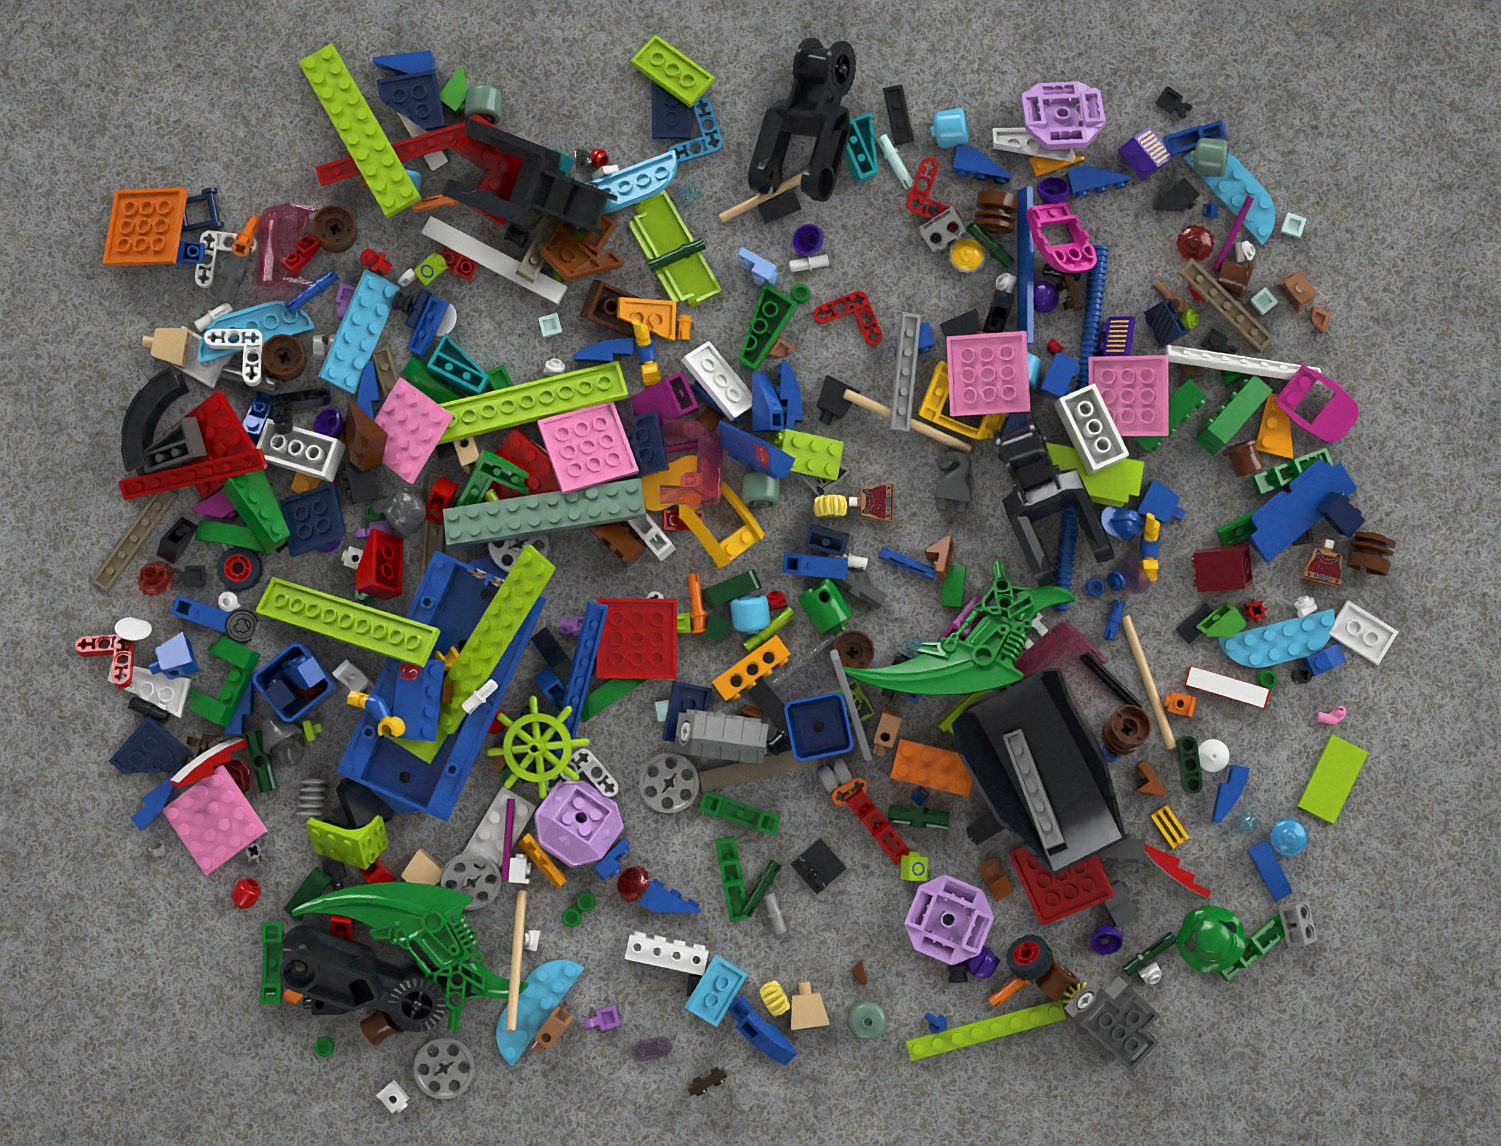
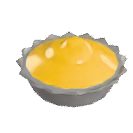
M968 235L961 237L958 240H954L953 245L949 247V262L959 272L967 274L975 272L985 263L987 255L985 248L974 237Z

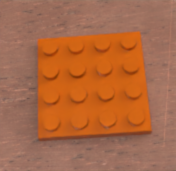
M184 187L115 190L103 264L106 266L176 264L188 190Z

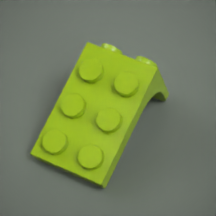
M789 429L772 431L768 436V443L796 458L789 472L832 481L838 480L844 442Z
M379 815L365 827L356 830L342 829L313 818L306 822L315 853L364 870L388 846L383 818Z

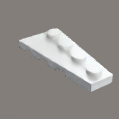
M1025 128L992 129L993 149L1074 162L1073 148L1047 150Z
M112 661L111 668H110V672H109V676H108V681H110L111 683H113V681H112V666H113V661ZM133 666L132 683L124 689L182 718L191 679L179 677L170 680L162 672L152 675L149 669ZM121 671L122 678L119 681H122V679L125 678L123 671Z

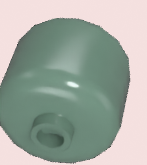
M489 85L470 87L466 91L465 118L467 119L477 114L492 125L497 124L502 116L503 97L501 92Z
M1198 139L1195 150H1191L1190 162H1194L1195 174L1213 177H1223L1225 175L1229 146L1227 140Z
M757 470L746 473L742 479L743 503L748 507L767 509L776 506L780 502V478L776 477V479L765 475V470L763 473Z
M858 1001L848 1012L847 1021L849 1028L859 1039L874 1040L882 1035L886 1028L887 1019L885 1012L874 1001Z

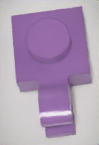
M341 283L335 300L337 304H340L337 312L338 319L343 320L357 287Z
M388 520L369 522L370 528L355 530L356 538L358 539L369 537L370 531L373 528L391 534Z
M575 616L574 620L560 619V634L568 635L573 632V636H579L584 617Z
M615 1005L596 1010L597 1016L584 1019L585 1028L600 1025L601 1030L620 1025Z

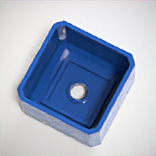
M292 643L253 674L252 681L285 722L302 721L337 693L339 689V683L308 645ZM313 656L326 677L311 688L298 689L296 687L302 697L287 709L279 711L265 691L268 689L267 685L275 678H284L276 672L281 667L280 663L288 658Z
M839 692L790 701L785 705L784 712L793 756L799 762L850 752L854 744L844 696ZM816 721H822L825 724V729L820 733L813 729V724Z

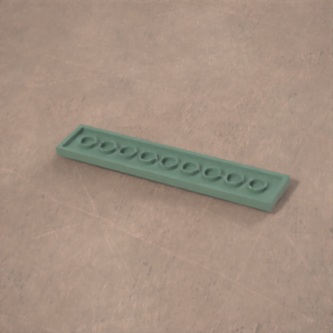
M641 478L595 485L563 495L561 491L447 508L443 509L446 545L447 548L645 518L646 511Z

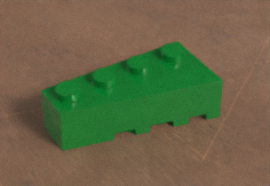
M765 282L738 358L739 364L752 372L758 371L798 309L797 302Z
M1256 375L1250 379L1246 377L1239 385L1241 389L1238 392L1234 391L1227 398L1228 404L1220 406L1215 412L1217 416L1214 419L1210 418L1203 426L1205 429L1195 439L1212 456L1226 445L1273 391Z
M1190 379L1168 399L1169 436L1167 437H1170L1177 430L1175 426L1180 421L1183 424L1191 416L1189 412L1194 407L1198 410L1206 402L1204 400L1206 395ZM1164 436L1133 437L1147 451L1151 449L1155 451L1162 444L1160 440Z
M259 470L229 478L222 491L266 552L269 553L284 545L290 536V532L264 471Z

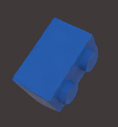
M1057 352L1038 395L1055 400L1068 395L1072 388L1069 385L1071 378L1076 379L1080 370L1077 367L1079 361Z

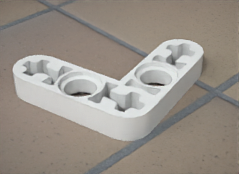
M218 231L203 232L200 237V243H205L206 249H208V243L205 241V238H209V235H211L215 241L210 243V248L214 249V251L205 250L204 255H212V262L208 265H196L195 281L200 287L208 288L213 284L218 251L232 252V248L225 247L224 242L229 237L236 240L237 234ZM255 238L254 245L251 246V254L258 249V242ZM201 267L206 269L211 268V271H206V276L209 277V280H206L203 284V281L200 280V277L204 276V270L201 269Z
M210 329L205 333L204 340L211 349L244 350L242 371L244 382L252 387L257 386L261 382L263 366L261 353L264 340L260 331L255 329ZM213 336H216L217 339L214 343H212L211 339L213 338ZM230 336H239V341L234 344L228 341ZM253 336H256V337H257V340H255V343H252V342H251V339H253ZM250 354H257L259 357L257 361L250 362L248 361V356ZM251 368H254L255 373L253 380H250L248 377L251 376Z
M580 749L571 756L568 765L573 766L575 773L579 774L583 771L603 795L607 797L616 795L619 789L617 782L591 751ZM581 752L583 754L588 753L589 756L587 757V759L589 761L587 763L582 761L580 764H578L579 766H581V768L578 770L577 766L573 762H571V760L574 758L576 762L580 759L579 754ZM594 767L601 768L602 776L600 778L592 777L591 770ZM563 772L560 773L561 777L566 779V781H571ZM605 775L609 777V779H606V782L615 785L613 793L610 791L606 793V786L603 783L599 786L597 783L603 780ZM547 780L546 789L551 792L554 787L549 788L550 782Z

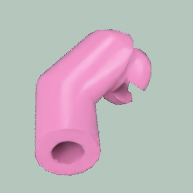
M1337 706L1329 714L1318 712L1316 721L1336 725L1346 716V709L1343 706Z

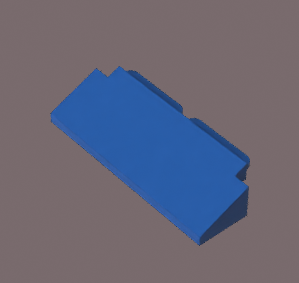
M1323 460L1316 461L1289 484V489L1291 490L1289 494L1285 491H1280L1251 516L1252 526L1256 532L1246 540L1266 563H1269L1323 517L1316 508L1331 491L1339 494L1342 492L1349 496L1357 489L1341 462L1332 467L1329 461L1326 463Z

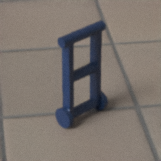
M205 188L201 190V195L186 199V204L207 199L211 220L189 225L185 209L181 233L209 227V230L225 227L224 222L219 221L214 194L218 193L217 188Z

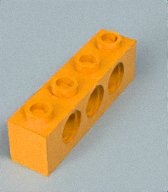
M775 635L713 680L712 683L725 701L730 699L733 702L741 696L739 692L745 687L749 690L757 684L755 680L760 676L766 678L773 673L771 668L777 664L781 667L788 662L790 652L779 637ZM768 652L774 655V661L770 664L763 661V655ZM750 664H755L758 667L756 675L752 676L747 673L746 669ZM733 676L741 677V686L733 687L730 683Z

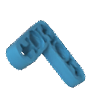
M700 97L693 105L702 137L674 145L668 150V152L677 150L680 153L684 152L683 147L687 148L689 156L685 157V153L679 156L680 159H677L678 164L716 153L723 146L711 103L705 97ZM700 102L708 105L705 107L706 114L711 113V115L699 118V116H703L701 108L697 109ZM710 120L714 126L712 129L706 130L702 126L703 122ZM716 131L717 134H713L715 141H719V143H717L716 148H713L712 145L709 146L711 143L710 135L706 137L705 134H712ZM693 144L701 147V151L698 154L690 152V147Z

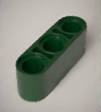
M755 569L708 587L702 590V594L708 608L712 609L717 605L732 601L734 598L749 594L751 591L761 589L762 586Z
M1182 736L1176 744L1181 785L1185 792L1196 794L1203 787L1198 744L1192 736ZM1186 739L1191 742V748L1187 751L1182 746L1183 741ZM1188 759H1191L1194 763V767L1191 770H1187L1185 767V762ZM1190 779L1196 781V788L1194 790H1190L1187 786Z
M316 866L293 895L284 910L301 922L305 914L293 916L292 911L320 897L333 879Z

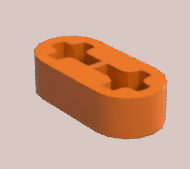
M855 778L838 787L832 793L833 802L841 806L847 804L846 801L841 802V800L837 801L835 799L838 796L837 792L844 793L848 791L849 794L844 797L846 800L857 791L855 790L852 793L850 791L851 788L855 787L854 783L856 781L864 784L862 787L864 793L867 791V783L861 778Z

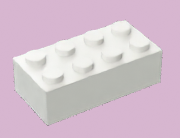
M1095 383L1059 398L1054 404L1088 476L1119 463L1129 456Z
M267 418L256 448H262L266 463L333 483L346 445L338 439L293 426V430L288 434H277L273 420Z

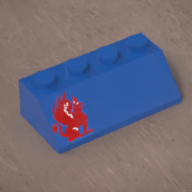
M722 420L719 421L721 448L728 451L727 456L736 461L741 458L739 462L749 467L753 464V469L761 473L765 470V475L773 479L779 477L785 480L796 458L766 441Z
M428 658L423 668L398 660L391 717L402 719L405 724V732L397 738L436 742L445 661ZM390 728L389 736H390V737H395L394 735L391 734V728Z

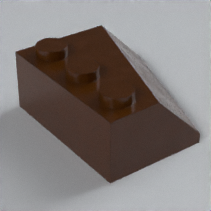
M613 522L587 526L629 568L646 551L643 547L645 543L637 536L634 539L629 534L631 530L623 523L621 525Z

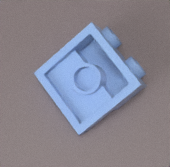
M743 247L740 249L738 262L741 263L740 266L748 271L751 270L753 282L760 287H763L764 282L773 287L778 278V273H776L777 266Z

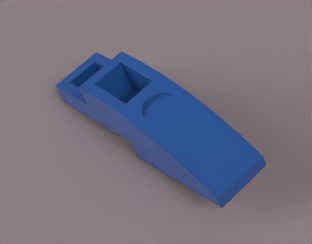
M782 360V365H778L777 377H781V385H777L776 394L780 397V402H787V405H783V416L787 417L784 429L794 430V422H802L803 420L802 399L791 367L786 360Z
M742 994L730 1004L728 1010L739 1022L735 1027L761 1052L783 1065L788 1064L798 1054L773 1022L768 1025Z

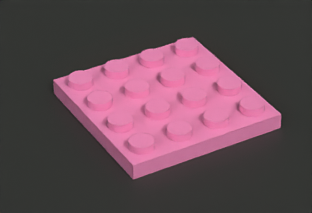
M1027 331L946 337L950 416L1030 412Z
M1168 355L1088 357L1089 385L1095 383L1120 436H1169Z
M399 377L375 417L374 422L388 434L382 462L404 480L413 484L452 420L453 415L401 377Z
M614 402L582 408L537 421L562 495L638 474L639 470Z
M224 765L214 770L215 775L200 780L162 810L206 876L268 831Z

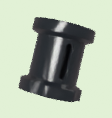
M511 224L505 233L504 240H510L518 244V247L522 249L530 233H524L515 228L514 224Z
M1306 666L1295 667L1291 671V679L1294 683L1306 684L1312 678V671ZM1304 671L1303 678L1299 679V672Z
M778 729L776 735L770 741H766V748L772 754L778 756L780 750L791 742L789 735L783 730Z

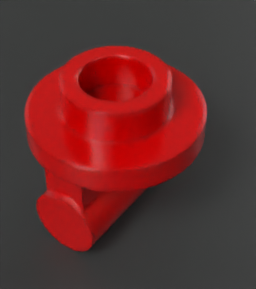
M771 591L766 596L769 611L787 607L784 593Z

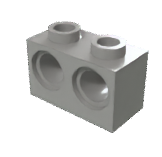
M952 206L920 226L919 230L932 252H934L935 250L940 251L944 249L951 240L961 238L966 228ZM950 222L957 223V226L955 228H947V225ZM933 233L940 234L938 239L930 238Z
M1309 901L1294 902L1279 907L1288 947L1305 946L1318 940Z

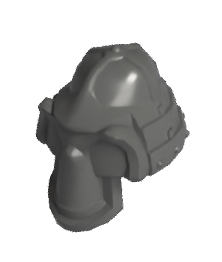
M407 487L397 490L396 493H391L388 496L377 498L372 503L373 510L377 514L383 512L393 528L402 535L410 536L417 533L426 517L424 499L410 493Z
M278 714L268 716L261 727L263 751L267 755L278 752L280 761L284 765L297 764L303 759L305 754L304 748L297 741L303 737V730L293 722L283 721Z

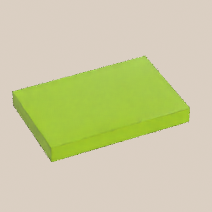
M438 724L436 742L390 737L389 733L384 734V736L430 764L448 736V733Z

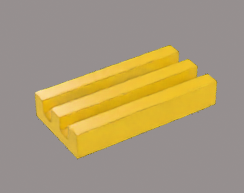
M1168 805L1163 806L1150 815L1172 849L1190 838ZM1163 811L1167 812L1171 820L1174 822V824L1182 834V838H1180L1179 835L1176 833V831L1174 830L1166 816L1163 814ZM1157 815L1161 817V819L1164 821V823L1166 824L1174 838L1177 840L1175 843L1172 841L1168 833L1165 831V829L1157 819Z

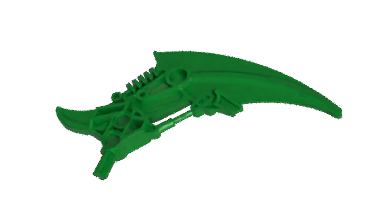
M996 560V562H992L994 578L992 579L991 589L981 602L973 606V610L957 632H953L948 638L942 637L938 642H923L918 649V654L922 655L897 665L875 669H855L843 667L845 675L854 680L875 687L909 694L962 695L1000 688L1023 680V674L1014 668L1012 663L1017 661L1022 648L1025 646V642L1028 640L1024 632L1031 631V619L1039 611L1049 606L1068 602L1074 603L1075 596L1068 590L1057 586H1044L1032 589L1012 586L1009 577L1005 574L1004 562ZM999 587H1004V588H1006V589H1005V590H999L998 588H999ZM1013 593H1017L1018 600H1016L1015 602ZM994 598L995 606H988V604ZM1001 605H1008L1009 607L1003 608ZM978 615H981L983 619L964 641L959 640V636Z
M383 882L359 885L331 892L315 898L292 911L293 916L307 913H330L350 917L375 928L368 931L374 940L388 939L393 945L400 944L417 962V966L424 973L425 978L437 983L444 992L446 1009L449 1010L447 1030L459 1031L461 1011H464L466 1000L480 997L508 999L510 980L494 974L482 962L485 954L482 951L477 952L474 944L479 942V939L471 940L477 935L473 933L469 936L468 933L473 931V928L471 927L466 930L465 927L469 926L470 922L463 923L467 919L466 916L462 918L463 910L473 901L471 896L430 884ZM415 939L431 961L440 969L432 972L411 948L410 941ZM474 957L475 961L471 963L466 962V960ZM464 968L470 970L471 975L466 973ZM455 974L462 976V984L454 982L453 976ZM439 975L448 976L447 990L439 981ZM468 981L471 983V992L476 995L467 996ZM520 981L519 994L529 986L528 982ZM453 994L460 996V1004L456 1005L451 1001Z

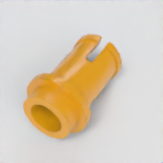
M680 315V318L677 320L679 322L677 339L690 340V328L693 320H691V316Z

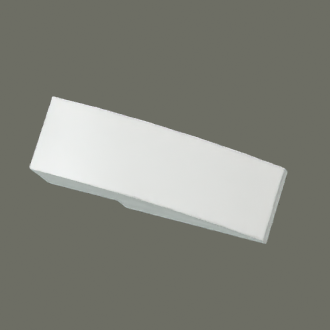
M647 513L645 518L626 520L660 561L676 550L675 546Z

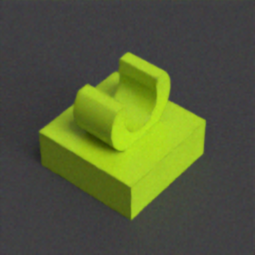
M690 613L677 614V634L691 633Z
M310 720L299 724L303 730L305 743L314 741V734L323 731L321 723L311 726Z

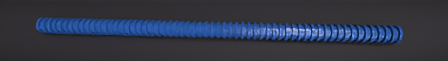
M1104 245L1093 246L1097 261L1094 267L1089 270L1090 276L1088 280L1090 282L1087 283L1089 288H1087L1088 294L1086 298L1088 300L1085 301L1087 306L1085 307L1086 312L1084 316L1086 318L1083 319L1085 324L1082 327L1084 331H1082L1083 337H1081L1083 343L1080 344L1082 349H1080L1081 355H1079L1081 361L1078 362L1080 370L1077 375L1079 379L1076 380L1078 383L1076 385L1077 391L1089 386L1088 357H1096L1095 354L1098 353L1096 348H1098L1097 342H1099V338L1097 336L1100 335L1098 330H1100L1099 324L1101 320L1099 318L1102 317L1100 312H1102L1101 306L1103 302L1101 300L1104 299L1102 294L1104 293L1103 288L1105 284L1103 282L1106 281L1104 276L1106 275L1105 270L1107 266L1105 264L1108 263L1106 258L1109 248ZM1070 440L1071 446L1069 447H1074L1072 441ZM1073 506L1064 509V513L1061 514L1063 517L1061 520L1062 526H1060L1062 532H1059V535H1061V538H1059L1060 544H1058L1060 550L1057 551L1059 556H1057L1058 562L1056 566L1058 568L1055 569L1057 575H1055L1056 581H1054L1057 587L1064 588L1071 592L1069 587L1072 586L1070 580L1073 578L1071 576L1073 573L1071 569L1074 567L1072 561L1075 560L1073 558V555H1075L1073 551L1076 549L1074 543L1077 542L1075 539L1077 537L1076 531L1078 530L1076 525L1079 524ZM1070 602L1052 605L1051 608L1057 611L1069 610L1067 605Z

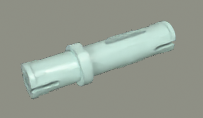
M884 134L880 139H876V142L884 153V159L888 160L902 183L904 190L907 191L911 188L913 179L899 157V151L893 147L887 134Z

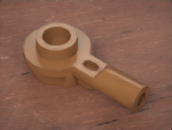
M1160 281L1153 285L1166 300H1171L1178 314L1186 309L1184 297L1172 295Z

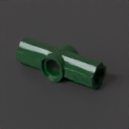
M262 730L245 734L251 757L250 765L254 769L260 793L278 788L272 767V758L263 751ZM260 756H263L265 759V764L262 767L257 763Z
M889 806L888 822L909 824V826L921 828L948 829L950 812L930 810L926 807Z

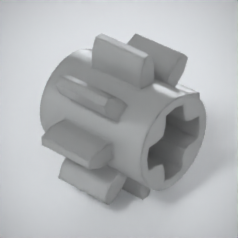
M259 839L257 843L254 841L246 847V852L242 855L249 857L248 862H252L255 859L257 863H260L261 856L267 857L264 849H267L268 846L261 845L262 839ZM257 846L259 854L252 855L253 851L251 848Z

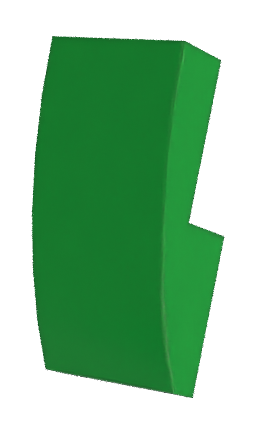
M950 565L947 580L943 582L942 607L962 609L966 566Z

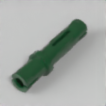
M975 221L968 224L966 231L990 253L992 258L997 259L1005 268L1010 267L1014 263V258L1004 250V247L1001 244H997Z
M699 238L691 243L682 244L681 247L647 261L649 267L657 264L650 268L651 272L653 273L684 258L688 259L695 253L706 250L705 244L700 245L704 242L703 239Z
M770 860L764 873L758 877L759 881L740 910L741 913L750 918L752 917L767 889L773 885V879L782 867L779 863Z
M1171 931L1142 953L1138 952L1135 954V958L1122 966L1123 970L1130 977L1142 967H1147L1151 960L1178 942Z

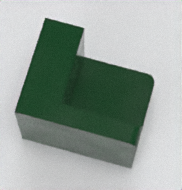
M711 614L704 637L722 644L730 620Z

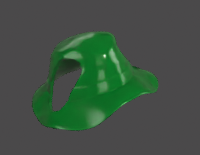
M1209 905L1190 912L1183 919L1182 926L1176 937L1178 941L1176 942L1177 948L1183 959L1191 968L1200 972H1218L1231 967L1241 958L1247 944L1239 918L1227 909ZM1220 922H1233L1236 932L1233 934ZM1195 931H1197L1195 950L1190 952L1184 946V942L1190 940Z

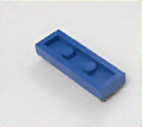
M433 295L430 296L407 349L423 357L426 356L450 303Z

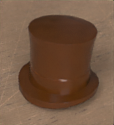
M1224 260L1219 271L1217 283L1225 290L1239 293V298L1243 299L1253 271V263L1249 262L1248 266Z
M1258 439L1237 443L1223 451V456H1229L1232 461L1236 477L1251 474L1264 467L1255 445L1259 442Z
M1052 958L1053 963L1050 965V969L1045 972L1046 974L1040 976L1035 983L1047 996L1058 1002L1063 993L1072 984L1078 985L1080 983V979Z
M376 1010L373 1014L360 1021L362 1032L376 1046L393 1033L402 1034L405 1031L395 1024L389 1013L381 1010Z

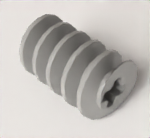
M308 778L301 781L302 784L306 785V788L300 789L301 792L305 793V796L299 797L304 803L297 805V807L303 810L296 813L297 816L321 820L316 817L322 815V811L317 808L324 806L323 803L319 802V800L325 798L320 792L326 791V788L321 786V784L327 783L328 780Z

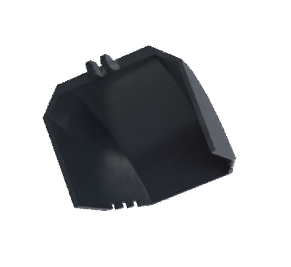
M1060 668L1038 669L1023 677V680L1006 685L1002 689H993L994 693L967 706L953 721L952 728L958 755L996 820L1002 826L1004 825L1009 830V833L1014 838L1016 837L1023 844V847L1027 851L1029 850L1053 876L1126 840L1107 761L1080 704ZM1018 729H1022L1065 841V843L1047 850L1044 849L1003 739V735Z

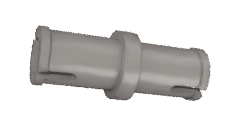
M775 893L765 894L763 899L768 910L767 916L771 919L775 934L787 931L781 915L783 912L782 909H779Z

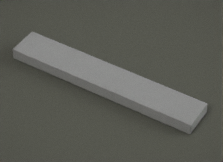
M900 313L889 431L910 432L921 323L920 314Z
M837 649L830 651V656L864 760H871L872 756Z
M1018 729L1003 735L1044 849L1047 850L1065 843L1023 730Z

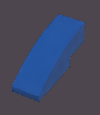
M1222 120L1204 126L1198 125L1163 137L1165 147L1172 155L1195 150L1196 143L1200 138L1225 139L1227 142L1229 141L1225 123Z
M619 338L595 343L573 354V360L578 362L610 363L614 362V356L634 357V338Z
M371 360L368 361L359 386L357 406L374 421L372 403L380 402L374 363Z
M253 674L229 726L225 728V734H245V714L253 715L255 684L252 682Z
M1230 765L1227 784H1218L1211 822L1219 823L1233 808L1243 791L1250 768Z
M176 774L170 776L142 798L146 806L131 817L139 830H145L162 813L163 808L170 802L177 787L170 785L169 780Z
M1262 840L1246 850L1275 902L1292 893L1287 878L1267 841Z

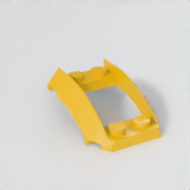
M941 360L933 370L935 372L921 406H918V415L977 440L994 438L992 430L998 428L1000 431L1007 413L983 414L978 429L940 414L949 394L948 364Z
M707 475L677 497V504L679 506L678 517L691 529L708 554L712 556L717 564V568L731 563V560L758 540H762L765 535L751 512L736 493L725 482ZM719 492L731 503L745 523L720 543L717 542L711 532L694 513L696 509Z

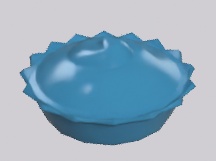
M1290 817L1286 819L1281 818L1279 822H1275L1269 836L1275 851L1289 857L1302 852L1309 838L1303 823Z

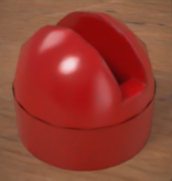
M1053 338L1047 344V351L1051 355H1056L1057 352L1061 353L1064 349Z

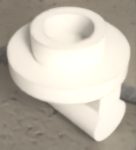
M1248 241L1234 244L1237 263L1252 260L1255 255V249Z
M1003 273L996 280V289L1011 293L1017 278L1009 273Z
M551 359L546 362L543 375L553 377L564 374L565 365L559 359Z
M229 590L219 596L218 604L223 611H235L241 607L236 595Z
M1306 595L1297 599L1294 605L1298 610L1297 614L1300 618L1307 616L1317 609L1314 598Z
M524 930L523 949L537 951L540 931Z
M1155 961L1138 971L1146 984H1155L1161 979L1162 971Z

